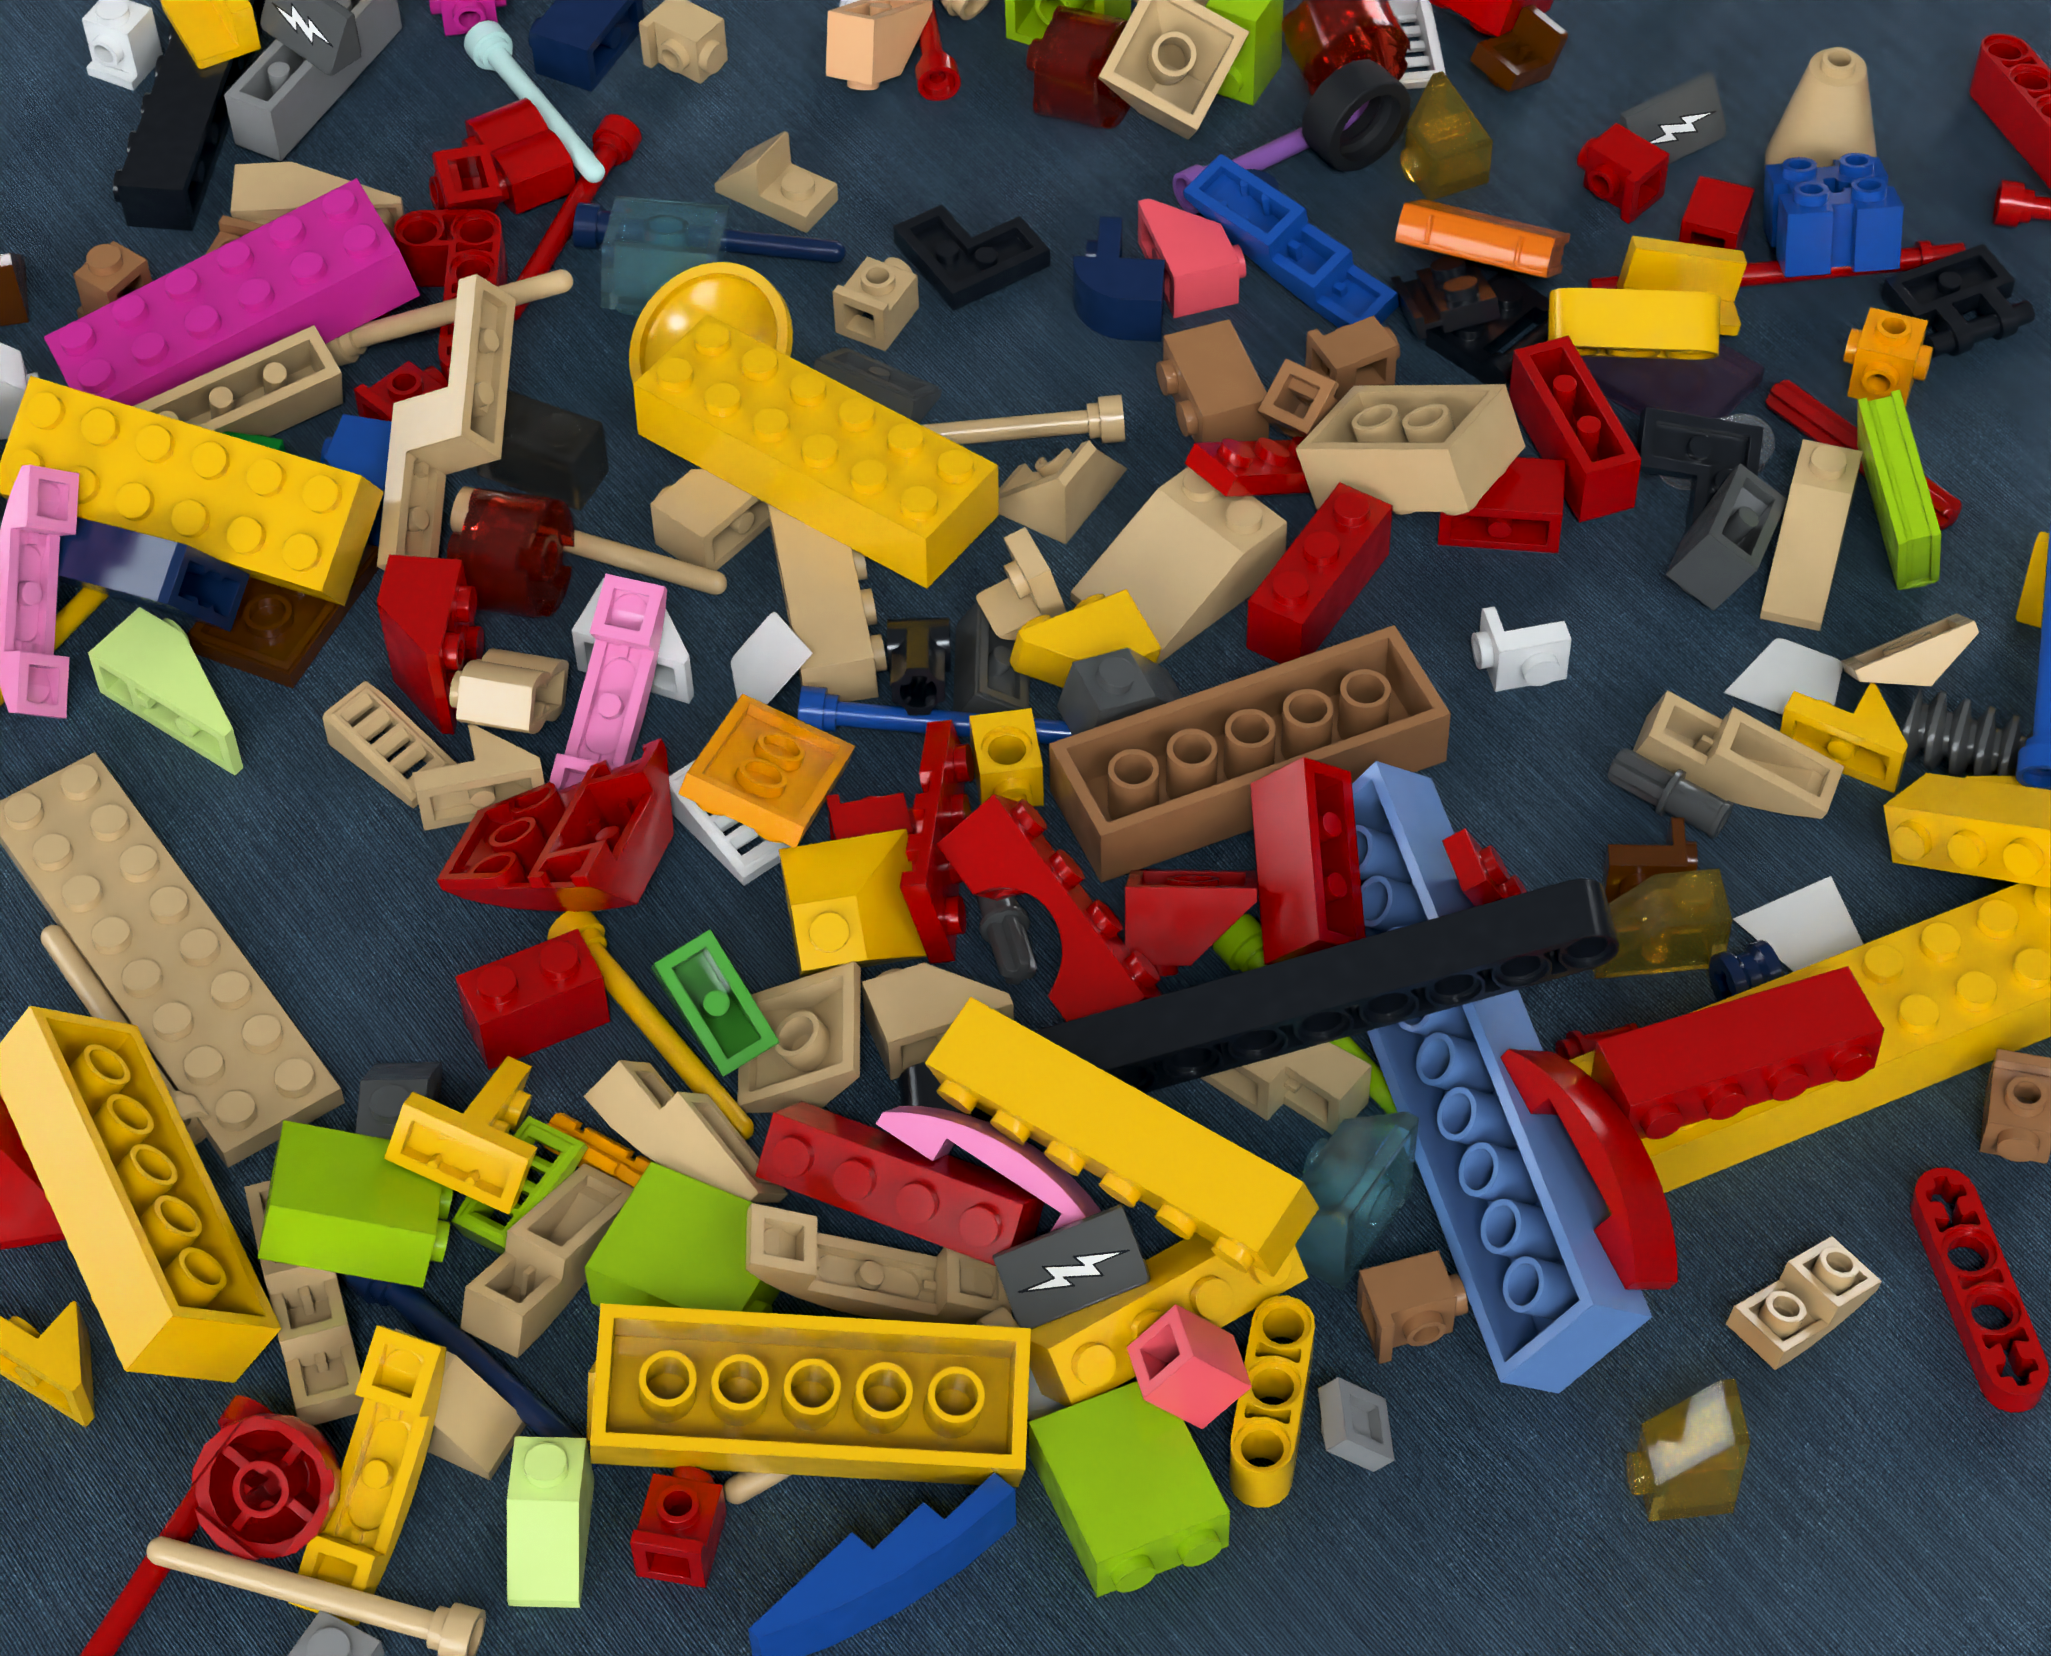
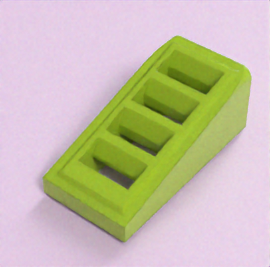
M531 1116L526 1118L513 1136L532 1145L537 1141L560 1152V1154L553 1163L535 1155L530 1168L544 1176L538 1184L526 1179L521 1193L528 1197L522 1205H515L509 1214L512 1218L507 1225L503 1226L490 1219L495 1208L468 1196L451 1221L463 1236L500 1255L505 1252L507 1231L575 1171L588 1149L584 1142Z

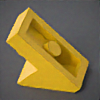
M1875 683L1869 684L1854 713L1796 691L1792 693L1784 708L1780 727L1781 733L1843 765V774L1895 793L1899 786L1908 744Z
M72 1301L41 1335L32 1325L18 1316H12L9 1320L0 1316V1374L86 1428L95 1418L90 1337L78 1303Z

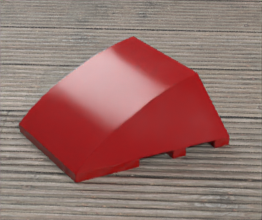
M662 738L644 744V754L640 759L611 770L607 760L591 765L582 782L560 791L557 790L555 784L548 782L478 810L436 879L441 890L479 903L525 910L583 912L638 904L674 835L667 749Z

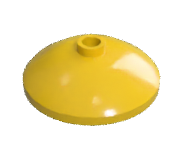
M712 262L681 272L666 282L651 297L635 324L629 348V369L632 383L643 375L707 314L790 357L793 343V327L785 300L771 282L760 273L744 265L730 262Z

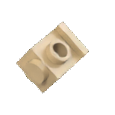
M665 0L639 22L643 64L651 69L660 63L670 71L680 73L701 84L710 75L717 73L724 63L728 61L724 19L688 0Z
M867 256L844 286L838 284L832 292L835 332L885 352L919 308L918 277L904 261L895 257H889L884 262ZM864 312L872 314L874 320L864 317L862 314Z

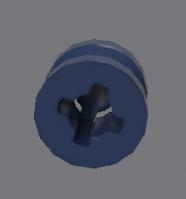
M1764 940L1749 943L1745 947L1744 952L1734 955L1727 951L1714 954L1709 961V977L1717 1001L1784 976L1778 956L1770 944Z

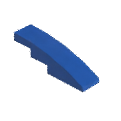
M1220 153L1183 190L1184 198L1206 219L1222 224L1230 242L1234 245L1238 244L1242 252L1268 275L1338 328L1351 325L1373 315L1382 324L1399 306L1398 293L1354 265L1352 250L1310 224L1305 207Z
M994 1472L945 1519L923 1502L874 1549L870 1548L851 1532L748 1629L752 1656H807L836 1645L902 1611L961 1572L1017 1524L1015 1489Z

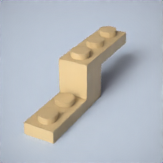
M478 274L458 280L448 387L398 401L393 405L377 567L384 571L389 555L438 558L446 475L501 459L516 298Z

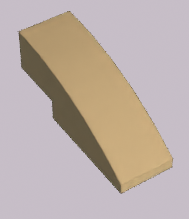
M1668 690L1647 715L1633 749L1634 752L1673 773L1678 769L1685 771L1686 780L1726 801L1729 800L1739 805L1785 815L1822 819L1828 813L1844 769L1843 765L1734 707L1722 720Z
M1327 1042L1201 1077V1079L1267 1121L1285 1104L1338 1138L1369 1103L1372 1065Z
M619 1060L583 1096L612 1129L642 1154L664 1167L751 1202L779 1203L788 1195L782 1186L755 1177L760 1160L759 1157L708 1094L677 1092L675 1094L651 1063Z
M585 1163L582 1164L507 1231L505 1252L465 1287L460 1329L519 1358L544 1333L586 1282L584 1269L586 1263L634 1187Z

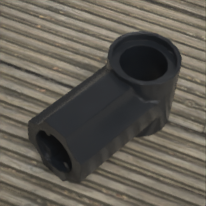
M949 617L887 619L888 669L890 688L892 689V702L904 707L908 715H930L932 709L938 703L945 701L946 672H951Z

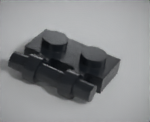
M1984 243L1886 278L1884 282L1882 296L1896 313L1927 320V327L1933 325L1938 331L1924 338L1923 345L1934 347L1932 358L1946 353L1954 357L1972 350L1974 343L1990 337H1993L1995 340H2001L2017 333L2018 327L2031 323L2035 319V312L2029 301L2024 300L2010 305L2006 298L2012 296L2015 279ZM1976 309L1982 314V316L1969 321H1965L1961 316Z

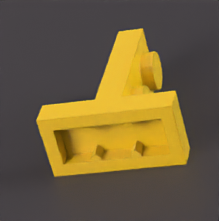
M507 1056L464 1113H460L413 1091L402 1105L384 1159L509 1215L518 1203L538 1148L508 1134L509 1130L514 1132L518 1130L529 1109L532 1095L523 1090L532 1066Z

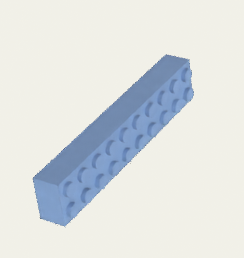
M1375 761L1352 783L1365 936L1377 935L1475 907L1463 893L1442 840L1453 835L1454 832L1432 778ZM1519 990L1367 1031L1499 1381L1559 1394L1651 1319L1652 1315L1641 1290H1626L1594 1232V1229L1611 1215L1602 1194L1559 1115L1530 1114L1500 1058L1508 1049L1543 1051Z

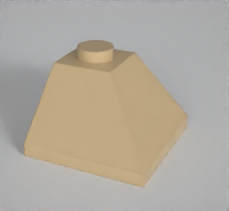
M1139 0L1098 79L1137 112L1189 140L1201 125L1249 31L1193 0Z

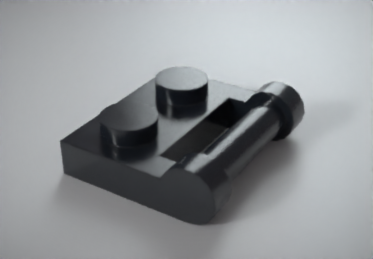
M1502 269L1487 281L1497 296L1501 318L1444 333L1440 326L1427 329L1426 346L1482 383L1506 384V387H1508L1511 380L1514 350L1548 341L1549 299ZM1532 323L1538 325L1504 353L1497 352Z

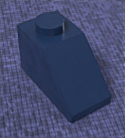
M555 0L545 14L533 22L529 32L528 43L530 48H532L535 73L592 92L640 33L639 22L644 19L643 1Z

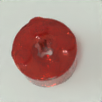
M1303 0L1295 10L1289 12L1283 18L1281 25L1285 34L1286 46L1312 96L1320 84L1335 70L1352 61L1365 59L1374 61L1385 68L1398 81L1407 69L1408 63L1405 56L1407 49L1411 51L1410 41L1388 0Z
M1059 5L1054 11L1052 20L1043 38H1035L1027 52V68L1029 71L1034 72V112L1095 128L1112 129L1118 126L1131 106L1098 79V76L1127 21L1120 17Z
M482 488L474 489L470 496L468 513L462 532H454L449 539L447 559L463 560L467 585L475 586L477 611L529 618L550 617L556 613L564 600L572 573L571 566L562 565L564 546L574 547L575 534L570 510L564 501L551 499L546 496Z

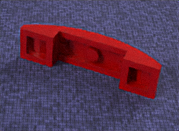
M1508 1049L1500 1058L1530 1114L1559 1115L1612 1213L1611 1216L1594 1229V1232L1626 1290L1670 1289L1678 1282L1677 1252L1671 1216L1654 1165L1628 1118L1594 1079L1569 1060L1549 1051Z

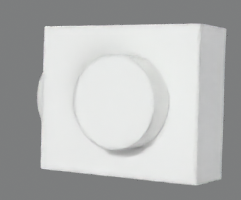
M1495 606L1482 608L1480 631L1473 633L1471 637L1472 652L1477 668L1487 669L1495 692L1526 686H1543L1553 681L1567 678L1572 639L1565 621L1504 631Z

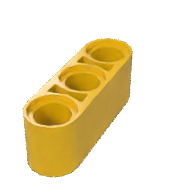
M1604 288L1555 289L1549 292L1548 341L1569 335L1580 356L1679 360L1716 358L1719 356L1721 297L1714 293L1695 291Z
M1288 1295L1274 1296L1266 1299L1254 1312L1244 1361L1252 1387L1237 1400L1230 1440V1488L1235 1497L1241 1502L1255 1508H1268L1276 1505L1289 1494L1293 1483L1312 1369L1315 1334L1314 1315L1309 1306L1303 1301ZM1276 1337H1286L1294 1340L1295 1342L1289 1344H1279L1271 1341L1270 1339ZM1277 1397L1285 1402L1279 1405H1269L1261 1402L1260 1399ZM1254 1458H1266L1272 1460L1275 1464L1268 1467H1258L1250 1464L1248 1461Z

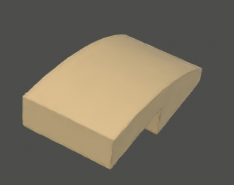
M1831 1236L1789 1260L1778 1281L1736 1304L1728 1317L1726 1325L1774 1370H1777L1810 1348L1848 1318L1878 1290L1882 1281Z

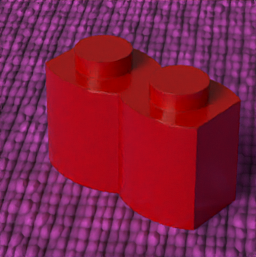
M523 98L465 120L468 138L461 141L462 147L488 143L503 195L499 203L504 202L514 214L517 215L568 195L574 188L576 180L573 161L558 136L548 129L540 112L529 99Z

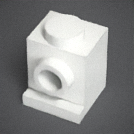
M99 0L82 18L92 61L86 67L88 75L134 91L155 68L158 57L163 55L152 8L130 0Z

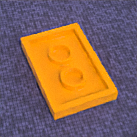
M742 693L686 773L678 794L695 801L702 810L710 814L725 815L753 828L759 836L768 841L785 843L796 848L825 803L826 796L830 795L847 768L856 746Z

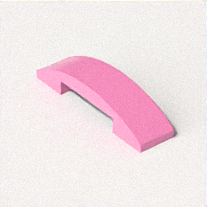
M22 465L6 505L0 528V687L9 713L56 719L67 717L70 657L54 655L60 536L76 535L79 473L34 465Z
M605 574L590 629V634L595 638V643L565 753L556 754L549 782L555 784L558 791L582 782L590 766L607 760L611 770L631 762L646 712L660 649L667 599V588L665 586Z
M898 1106L883 1112L876 1122L878 1126L931 1161L948 1155L954 1144L958 1145L1060 1212L1061 1215L1051 1231L1101 1212L1090 1195L1076 1180L1049 1160L1044 1153L1028 1142L1020 1145L995 1129L989 1122L946 1109L924 1106Z

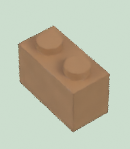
M1230 319L1163 336V361L1156 363L1157 379L1162 393L1165 396L1172 395L1175 400L1177 421L1185 437L1192 435L1195 443L1222 442L1225 438L1236 441H1257L1260 437L1269 438V422L1257 411L1267 392Z

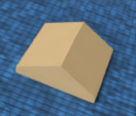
M1956 613L1842 660L1841 664L1845 673L1859 682L1932 686L1978 635L1979 630L1974 620Z
M855 961L751 994L778 1038L779 1043L738 1068L737 1103L745 1113H773L801 1101L823 1108L860 1077L861 967Z

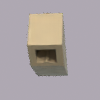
M294 162L235 164L231 216L265 225L350 181ZM361 184L391 237L395 238L394 225L402 215H405L402 197Z

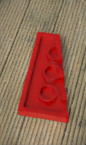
M944 720L927 722L919 769L923 793L915 794L913 804L917 833L908 834L906 846L908 862L912 861V871L902 872L900 882L901 892L930 964L955 961L956 937L966 932L965 905L962 896L959 895V883L964 882L936 844L971 814L969 798L964 793L965 782H970L974 779V760L970 745L960 743L953 721Z

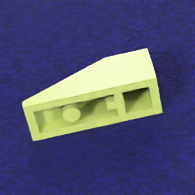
M138 607L88 652L100 693L234 776L243 769L233 727L190 646L187 634L176 622L168 618L161 620L143 608Z

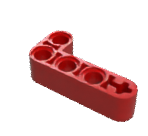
M485 209L417 210L402 215L396 221L393 228L396 245L416 286L444 287L443 301L457 298L459 279L474 274L480 275L495 286L507 284L508 262L500 218L495 213ZM454 323L441 326L439 334L438 355L442 374L447 381H449Z

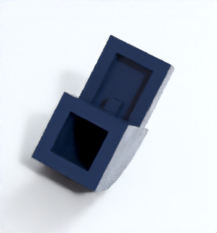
M1100 216L1098 240L1087 239L1086 256H1073V303L1075 311L1087 327L1103 336L1119 340L1161 342L1165 302V260L1123 258V217Z

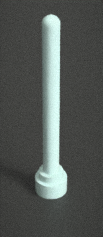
M482 21L474 25L468 31L464 40V48L470 58L478 67L496 71L519 100L523 98L529 99L540 112L548 129L552 130L561 140L573 161V165L590 183L600 182L605 175L604 166L512 57L513 43L510 36L494 21Z

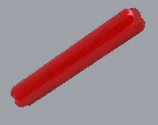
M1784 379L1772 386L1770 394L1765 401L1767 408L1815 442L1858 450L1857 427L1788 379ZM1861 461L1859 473L1866 478ZM1925 476L1940 530H1944L1956 522L1963 505L1959 499Z

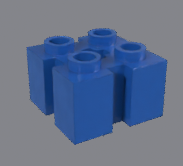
M1849 153L1843 155L1838 160H1833V166L1817 167L1816 161L1805 157H1793L1786 159L1782 164L1765 165L1762 227L1771 247H1776V259L1784 277L1831 274V267L1851 266L1853 272L1900 269L1904 205L1894 186H1888L1889 176L1879 157H1872L1863 153Z

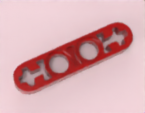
M1948 1167L1928 1170L1917 1180L1910 1204L1911 1217L1981 1392L1988 1402L2000 1410L2010 1413L2030 1410L2041 1400L2050 1373L2048 1361L1978 1192L1971 1180L1960 1171ZM1933 1195H1941L1946 1203H1956L1952 1214L1953 1227L1947 1229L1949 1222L1947 1211L1941 1202H1931ZM1958 1247L1973 1249L1982 1256L1985 1266L1977 1271L1959 1269L1952 1264L1948 1258V1253ZM1981 1305L1997 1307L2006 1314L2009 1324L1999 1330L1984 1328L1975 1321L1971 1311ZM2010 1347L2009 1363L2016 1376H2028L2025 1386H2017L2013 1377H2001L2006 1363L2004 1350Z

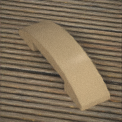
M751 1203L747 1209L746 1270L765 1283L794 1297L837 1311L881 1320L975 1325L976 1320L1001 1306L1012 1315V1308L996 1266L945 1247L937 1256L819 1233L817 1232V1216L755 1203Z

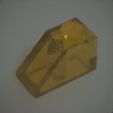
M1443 71L1432 74L1407 123L1405 149L1400 154L1401 166L1405 177L1409 182H1415L1429 201L1489 183L1493 141Z
M1720 869L1654 874L1610 902L1609 907L1619 942V952L1608 963L1594 968L1593 973L1595 979L1708 969L1710 958L1714 954L1727 951L1733 921Z
M1735 1379L1720 1380L1642 1423L1636 1452L1627 1453L1626 1465L1631 1493L1633 1496L1643 1495L1649 1522L1734 1512L1750 1445Z

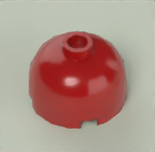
M259 1413L226 1425L204 1444L192 1469L191 1485L196 1483L195 1496L199 1505L195 1508L199 1524L216 1545L240 1558L259 1560L261 1558L274 1559L294 1554L325 1530L340 1500L341 1471L334 1449L316 1427L293 1415Z

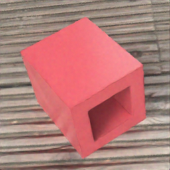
M1177 1304L1127 1346L1143 1399L1200 1429H1204L1252 1387L1234 1335Z

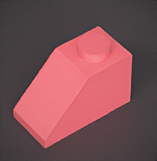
M1150 198L1139 200L1138 243L1145 259L1165 260V301L1173 319L1238 304L1239 279L1246 277V263L1241 247L1238 244L1231 245L1222 224Z

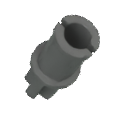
M1628 748L1621 749L1609 767L1608 779L1610 782L1655 805V813L1657 815L1663 816L1667 812L1675 817H1684V822L1708 834V837L1712 839L1717 838L1734 807L1733 802L1726 801L1686 780L1685 771L1678 769L1673 773Z
M975 895L982 915L979 931L982 939L991 944L999 974L1005 977L1006 982L1011 985H1019L1024 979L1033 978L1036 974L1037 965L1027 935L1030 919L1027 911L1019 906L1016 895L999 901Z

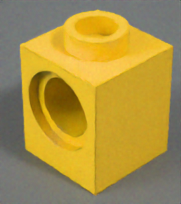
M1032 708L969 716L970 745L980 805L993 794L1018 802L1024 799L1033 807L1044 806L1043 764Z

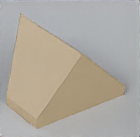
M1090 440L1082 442L1073 454L1066 448L1049 462L1044 457L1039 458L1035 464V469L1038 472H1032L1026 463L1019 465L999 488V514L1066 545L1127 471V468L1096 449Z

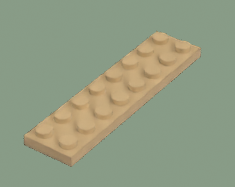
M95 752L0 800V844L56 924L67 933L128 1023L138 1026L151 1056L175 1091H182L188 1095H193L200 1101L211 1118L204 1121V1119L197 1117L198 1122L204 1129L206 1138L228 1168L278 1141L283 1120L308 1124L345 1103L341 1087Z

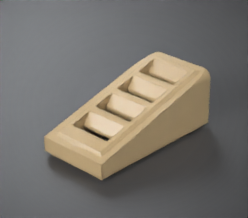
M367 681L358 685L330 707L323 715L322 719L328 744L413 809L418 805L413 775L406 779L403 774L421 759L427 764L418 771L432 769L444 764H457L386 695ZM382 731L386 732L383 736H381V737H380L378 740H376L374 743H372V744L369 743V741H371L374 737H376V736H377L379 733H381ZM401 747H406L405 750H403L390 762L386 760L396 751H398Z

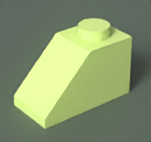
M515 1436L507 1493L508 1606L581 1607L595 1483L586 1438Z

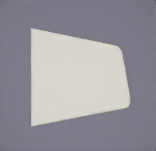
M776 612L771 613L731 660L737 700L743 693L767 705L813 654Z
M1776 638L1724 693L1783 715L1784 708L1794 691L1835 705L1843 666L1837 658L1786 639Z
M1831 876L1733 918L1757 941H1767L1774 949L1779 960L1793 972L1863 945Z

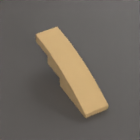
M270 1180L244 1187L258 1251ZM260 1259L271 1307L282 1328L278 1332V1339L287 1369L297 1417L314 1426L358 1414L363 1399L355 1395L361 1371L337 1273Z

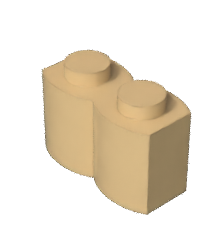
M495 648L489 649L482 659L469 661L462 671H456L453 676L449 700L451 707L457 708L456 720L462 723L528 734L538 733L545 721H555L565 707L569 663L563 659Z

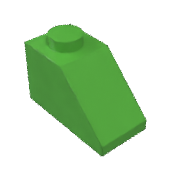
M711 929L653 963L650 968L684 1025L722 1078L779 1043L778 1038Z

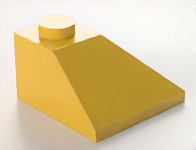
M907 829L778 850L800 978L855 961L863 968L927 957L900 889L902 872L912 871V861L908 862L906 855Z

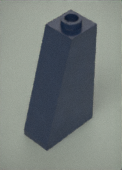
M77 517L76 535L60 536L58 581L81 588H88L114 598L231 632L250 574L189 545Z

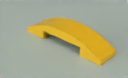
M376 1326L355 1395L364 1399L341 1468L340 1500L325 1530L307 1544L298 1574L375 1594L400 1536L423 1468L438 1409L445 1367L446 1347L384 1326ZM288 1602L289 1604L298 1606V1607H300V1608H303V1609L312 1611V1612L317 1613V1614H318V1612L320 1611V1610H316V1609H312V1608H309V1607H305V1606H302V1605H298V1604H294V1603ZM331 1614L352 1626H357L360 1623L359 1621Z

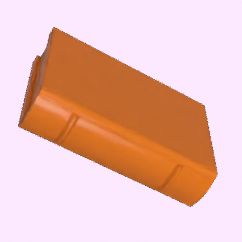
M1420 199L1403 204L1395 242L1529 275L1549 278L1562 272L1563 265L1560 263L1565 243H1569L1571 234Z

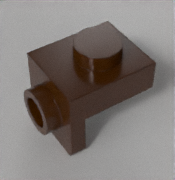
M1528 5L1522 8L1511 32L1505 33L1500 37L1496 36L1478 42L1470 61L1487 75L1488 80L1492 84L1505 89L1509 93L1549 78L1568 39V33L1535 5Z
M1670 817L1666 845L1608 844L1602 885L1605 888L1609 904H1626L1632 907L1681 905L1685 879L1695 880L1698 866L1697 842L1686 841L1684 817Z

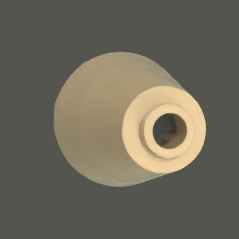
M1833 47L1821 50L1811 58L1766 148L1764 170L1765 165L1782 164L1786 159L1793 157L1810 158L1816 161L1817 167L1833 166V160H1838L1843 155L1849 153H1863L1877 157L1867 66L1858 54L1843 47Z

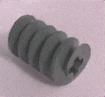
M1921 686L1902 733L1908 744L1904 762H1911L1919 751L1924 749L1925 769L1931 771L1935 770L1945 757H1948L1949 776L1961 777L1970 765L1973 766V776H1993L1995 773L1998 776H2016L2018 751L2025 746L2026 740L2033 736V729L2026 737L2022 736L2020 716L2016 714L2012 715L2002 729L1996 727V709L1992 706H1989L1978 720H1974L1971 716V699L1964 698L1953 712L1947 711V691L1941 689L1929 704L1923 703Z

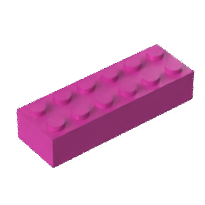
M356 178L44 336V339L70 388L135 406L315 325L324 343L327 344L335 338L420 296V293L399 248Z

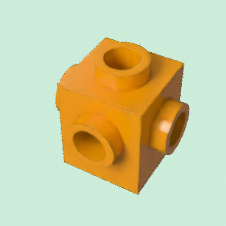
M1870 307L1863 330L1852 328L1847 341L1843 362L1853 364L1847 397L1856 399L1867 397V400L1871 401L1891 396V391L1900 390L1906 407L1914 380L1925 381L1934 347L1923 345L1928 321Z

